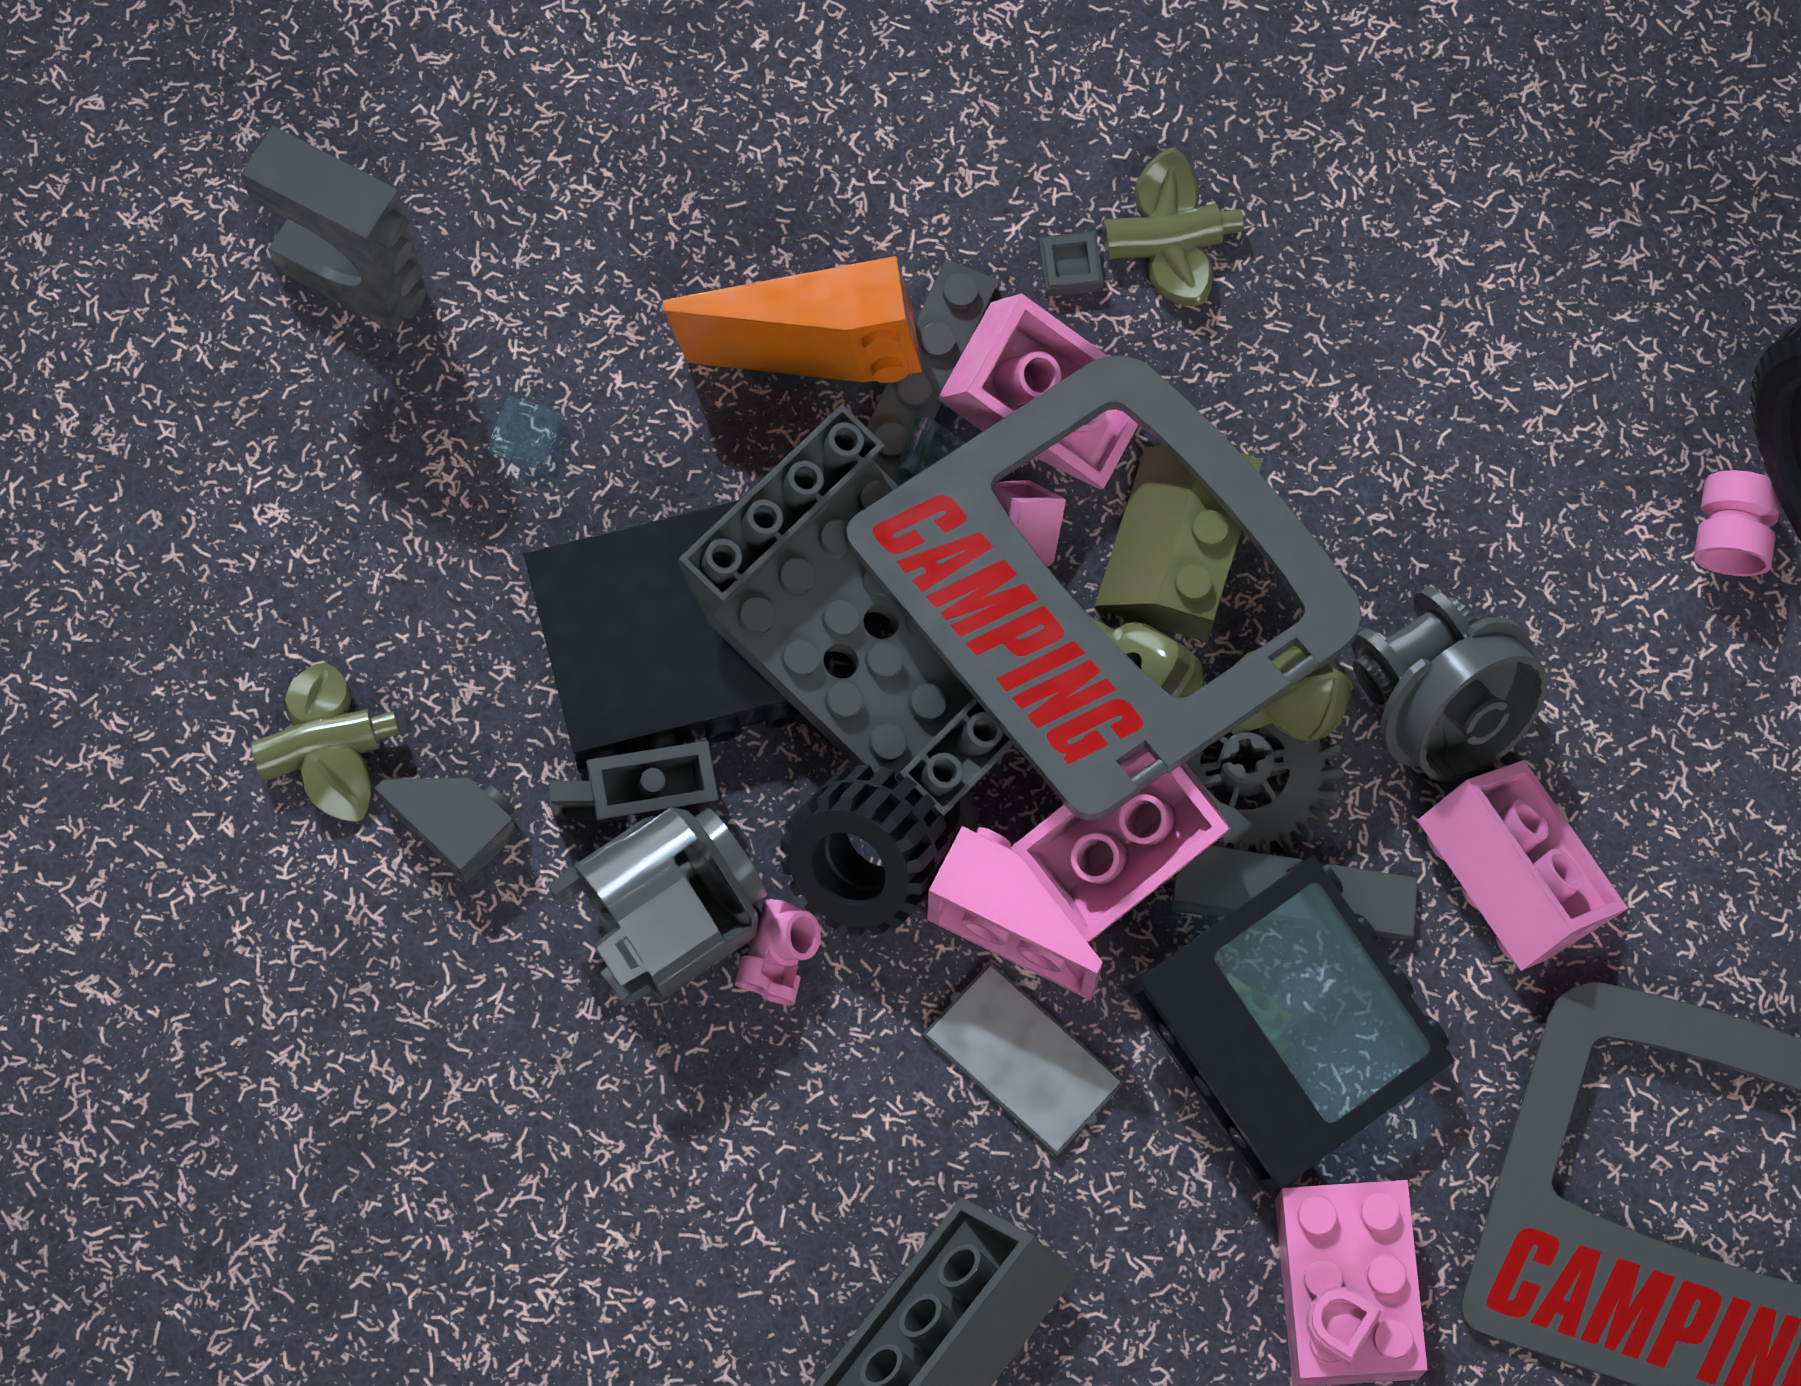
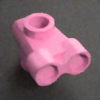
M768 899L764 901L760 917L758 918L755 938L748 942L750 946L748 955L742 956L740 959L735 985L741 989L758 993L767 1001L790 1006L795 1004L801 979L800 976L796 975L798 961L807 960L817 952L821 940L820 926L815 916L810 912L803 911L782 900Z

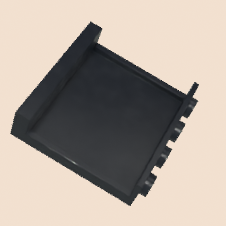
M740 500L523 553L577 769L587 767L586 762L590 759L683 745V742L706 737L707 741L711 743L724 742L741 735V728L765 722L768 728H779L795 723L801 718L800 712L708 623L677 564L678 559Z

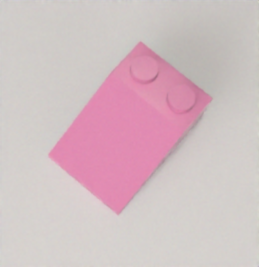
M1022 293L990 303L937 399L984 432L1086 364L1108 355ZM1116 409L1108 410L1035 458L1098 489H1104L1138 424L1123 411Z
M962 826L929 889L927 920L1091 1000L1097 989L1103 964L1102 960L1022 857L1010 849L1011 843L1005 837L987 828L979 827L977 832H974Z

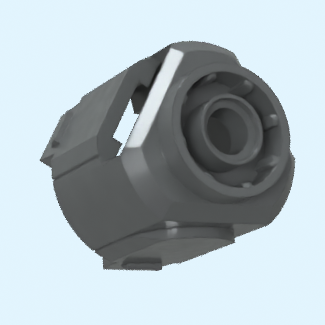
M670 807L657 817L644 818L575 864L573 868L571 866L568 867L562 876L548 885L550 895L557 905H560L580 891H583L590 905L608 931L603 938L594 944V947L607 966L600 973L625 1007L651 992L661 1001L754 939L759 920L752 905L767 896L764 884L748 856L727 826L710 808L694 817L687 810Z

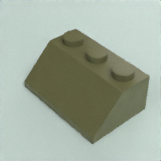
M1151 446L1144 449L1094 609L1208 643L1242 530L1220 504L1163 446ZM1241 453L1260 473L1263 459Z

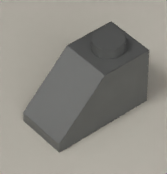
M708 741L590 759L586 762L597 822H640L647 817H657L670 807L687 810L695 816L707 808L713 811L719 801Z
M470 778L386 779L382 780L375 787L381 804L465 884L518 834L513 819L510 817L515 812V808L492 785H489L483 791Z

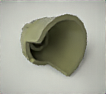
M1292 646L1271 662L1283 674L1305 659L1306 656L1297 646ZM1255 651L1248 652L1237 663H1239ZM1334 659L1320 670L1316 669L1291 686L1288 692L1238 725L1231 732L1236 735L1273 723L1278 730L1293 739L1300 740L1301 745L1310 744L1313 741L1324 738L1332 733L1342 722L1350 702L1351 691L1354 688L1351 675L1347 674L1339 662Z

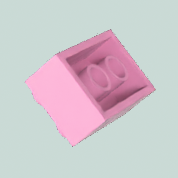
M1408 1180L1282 1188L1275 1199L1292 1386H1326L1418 1380L1428 1369ZM1331 1287H1347L1355 1290L1384 1308L1350 1366L1321 1349L1311 1339L1307 1330L1306 1315L1310 1304L1322 1291Z

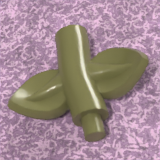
M1173 147L1157 155L1146 166L1136 182L1134 197L1138 213L1141 217L1102 220V236L1108 260L1150 258L1148 266L1149 279L1158 293L1176 304L1198 306L1202 305L1209 296L1213 282V265L1211 259L1202 248L1222 244L1224 234L1243 232V215L1241 209L1220 212L1217 204L1198 207L1199 186L1196 175L1185 156Z
M326 662L320 663L301 672L288 688L284 705L287 716L293 726L251 742L254 762L263 782L301 768L304 795L314 806L342 820L351 822L362 821L369 807L371 777L367 763L360 753L380 749L381 739L401 734L399 721L395 711L374 717L369 709L348 713L352 697L345 678L335 667Z

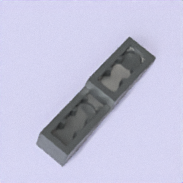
M1210 846L1174 875L1171 912L1226 917L1284 876L1288 868L1302 860ZM1327 864L1340 879L1343 886V893L1341 895L1354 914L1362 915L1372 925L1378 937L1413 940L1417 894L1416 877ZM1300 892L1261 919L1291 923L1292 929L1327 932Z

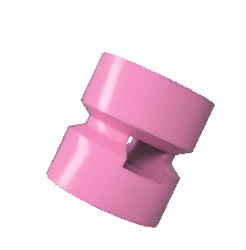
M1730 470L1710 474L1705 479L1701 511L1708 514V519L1698 525L1694 559L1697 564L1712 572L1742 577L1767 573L1772 568L1776 536L1770 527L1778 522L1780 501L1769 477L1749 471Z

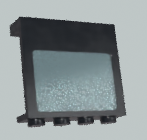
M1314 855L1288 868L1284 876L1157 966L1140 973L1123 985L1263 1192L1284 1188L1456 1061L1447 1049L1449 1040L1443 1028L1432 1017L1425 1016L1411 997L1414 994V990L1407 976L1397 966L1389 965L1376 946L1378 944V936L1372 925L1362 915L1354 914L1341 895L1343 893V886L1336 873L1327 864L1319 863Z

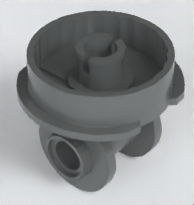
M1426 587L1414 596V606L1418 618L1384 640L1380 635L1368 628L1358 632L1355 642L1352 644L1353 653L1356 658L1353 662V671L1369 698L1378 707L1384 709L1380 733L1386 751L1403 765L1420 767L1428 777L1434 780L1451 782L1468 778L1481 772L1502 758L1520 741L1542 708L1547 693L1548 678L1544 666L1533 656V646L1529 635L1519 624L1503 617L1483 618L1476 622L1470 611L1454 597L1447 598L1442 592L1433 587Z

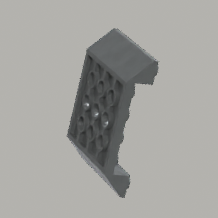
M841 404L678 559L677 564L708 623L856 767L858 765H870L874 774L882 767L895 770V779L901 782L907 776L917 783L914 790L921 797L928 793L936 804L931 808L934 815L944 816L1014 744L850 550L847 544L846 529L849 521L856 514L899 486L874 462L885 445ZM876 612L886 616L892 624V636L887 639H877L871 636L864 627V615ZM834 651L846 655L852 662L853 675L845 679H839L830 675L824 666V655Z

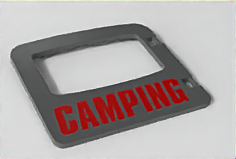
M1124 355L1105 356L1086 364L856 514L849 521L846 528L847 544L852 553L1065 806L1075 816L1086 821H1095L1108 816L1137 796L1140 790L1166 772L1169 774L1290 690L1291 686L1316 669L1320 670L1342 655L1355 642L1361 625L1360 601L1357 594L1324 549L1260 473L1213 424L1155 370L1141 360ZM1116 409L1123 411L1153 436L1188 470L1251 540L1281 578L1304 614L1299 622L1185 698H1177L1168 694L1100 629L1038 557L1013 524L992 491L993 486L999 480L1108 410ZM1296 644L1306 658L1282 674L1271 661ZM1143 748H1146L1156 761L1130 778L1120 764Z
M1590 982L1572 987L1556 1000L1543 1028L1462 1295L1460 1313L1464 1323L1469 1329L1479 1334L1632 1386H1801V1284L1752 1272L1648 1237L1599 1217L1559 1197L1552 1185L1553 1174L1589 1054L1597 1040L1606 1038L1653 1047L1751 1075L1801 1093V1038L1718 1011L1601 982Z

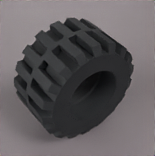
M858 765L852 772L845 768L836 772L830 779H827L789 819L785 826L788 832L781 838L780 850L788 855L781 861L783 873L793 877V881L789 885L795 897L802 895L808 903L804 908L813 916L819 912L826 917L825 924L834 929H837L841 924L846 925L848 934L861 936L868 928L872 935L885 933L890 926L895 929L903 924L929 895V889L950 850V839L941 836L947 825L943 815H934L931 810L936 803L928 793L921 797L914 790L917 785L916 782L907 776L901 782L895 779V770L882 767L876 774H874L870 765ZM847 833L855 835L870 844L878 853L884 867L873 864L863 858L852 846Z

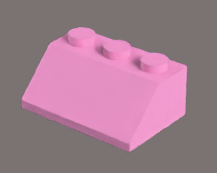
M1143 748L1121 763L1120 766L1131 778L1155 762L1156 759L1146 748ZM1183 763L1169 774L1166 772L1140 790L1137 796L1102 819L1095 821L1080 819L1063 804L1010 847V849L1022 857L1089 944L1230 831L1231 828L1205 787L1187 764Z
M1525 760L1467 779L1417 820L1427 834V841L1432 851L1447 863L1460 882L1465 899L1472 907L1480 911L1496 934V941L1500 950L1516 963L1520 971L1548 960L1628 909Z

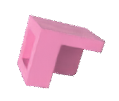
M1030 480L997 482L993 486L992 491L1009 518L1046 567L1051 566L1055 560L1066 499Z

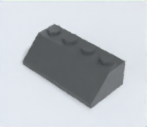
M960 1197L814 1386H992L1010 1361L1018 1354L1020 1348L1043 1318L1055 1306L1060 1296L1075 1277L1034 1235Z

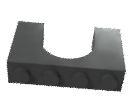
M272 125L242 170L241 177L250 200L287 218L268 248L276 271L395 333L404 318L411 320L416 316L426 296L424 281L398 189Z

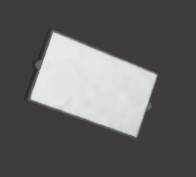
M991 962L961 993L954 992L951 994V1004L922 1034L925 1040L1056 1158L1086 1125L1093 1127L1096 1124V1114L1125 1083Z

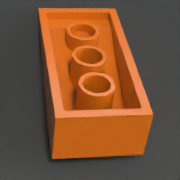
M897 256L663 300L664 312L687 363L856 382L878 381L881 383L897 382L906 378L908 374L922 372L913 308Z

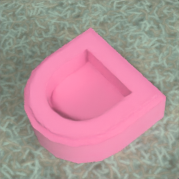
M1331 1287L1322 1291L1310 1304L1306 1315L1307 1330L1311 1339L1321 1349L1350 1366L1384 1308L1355 1290L1347 1287Z

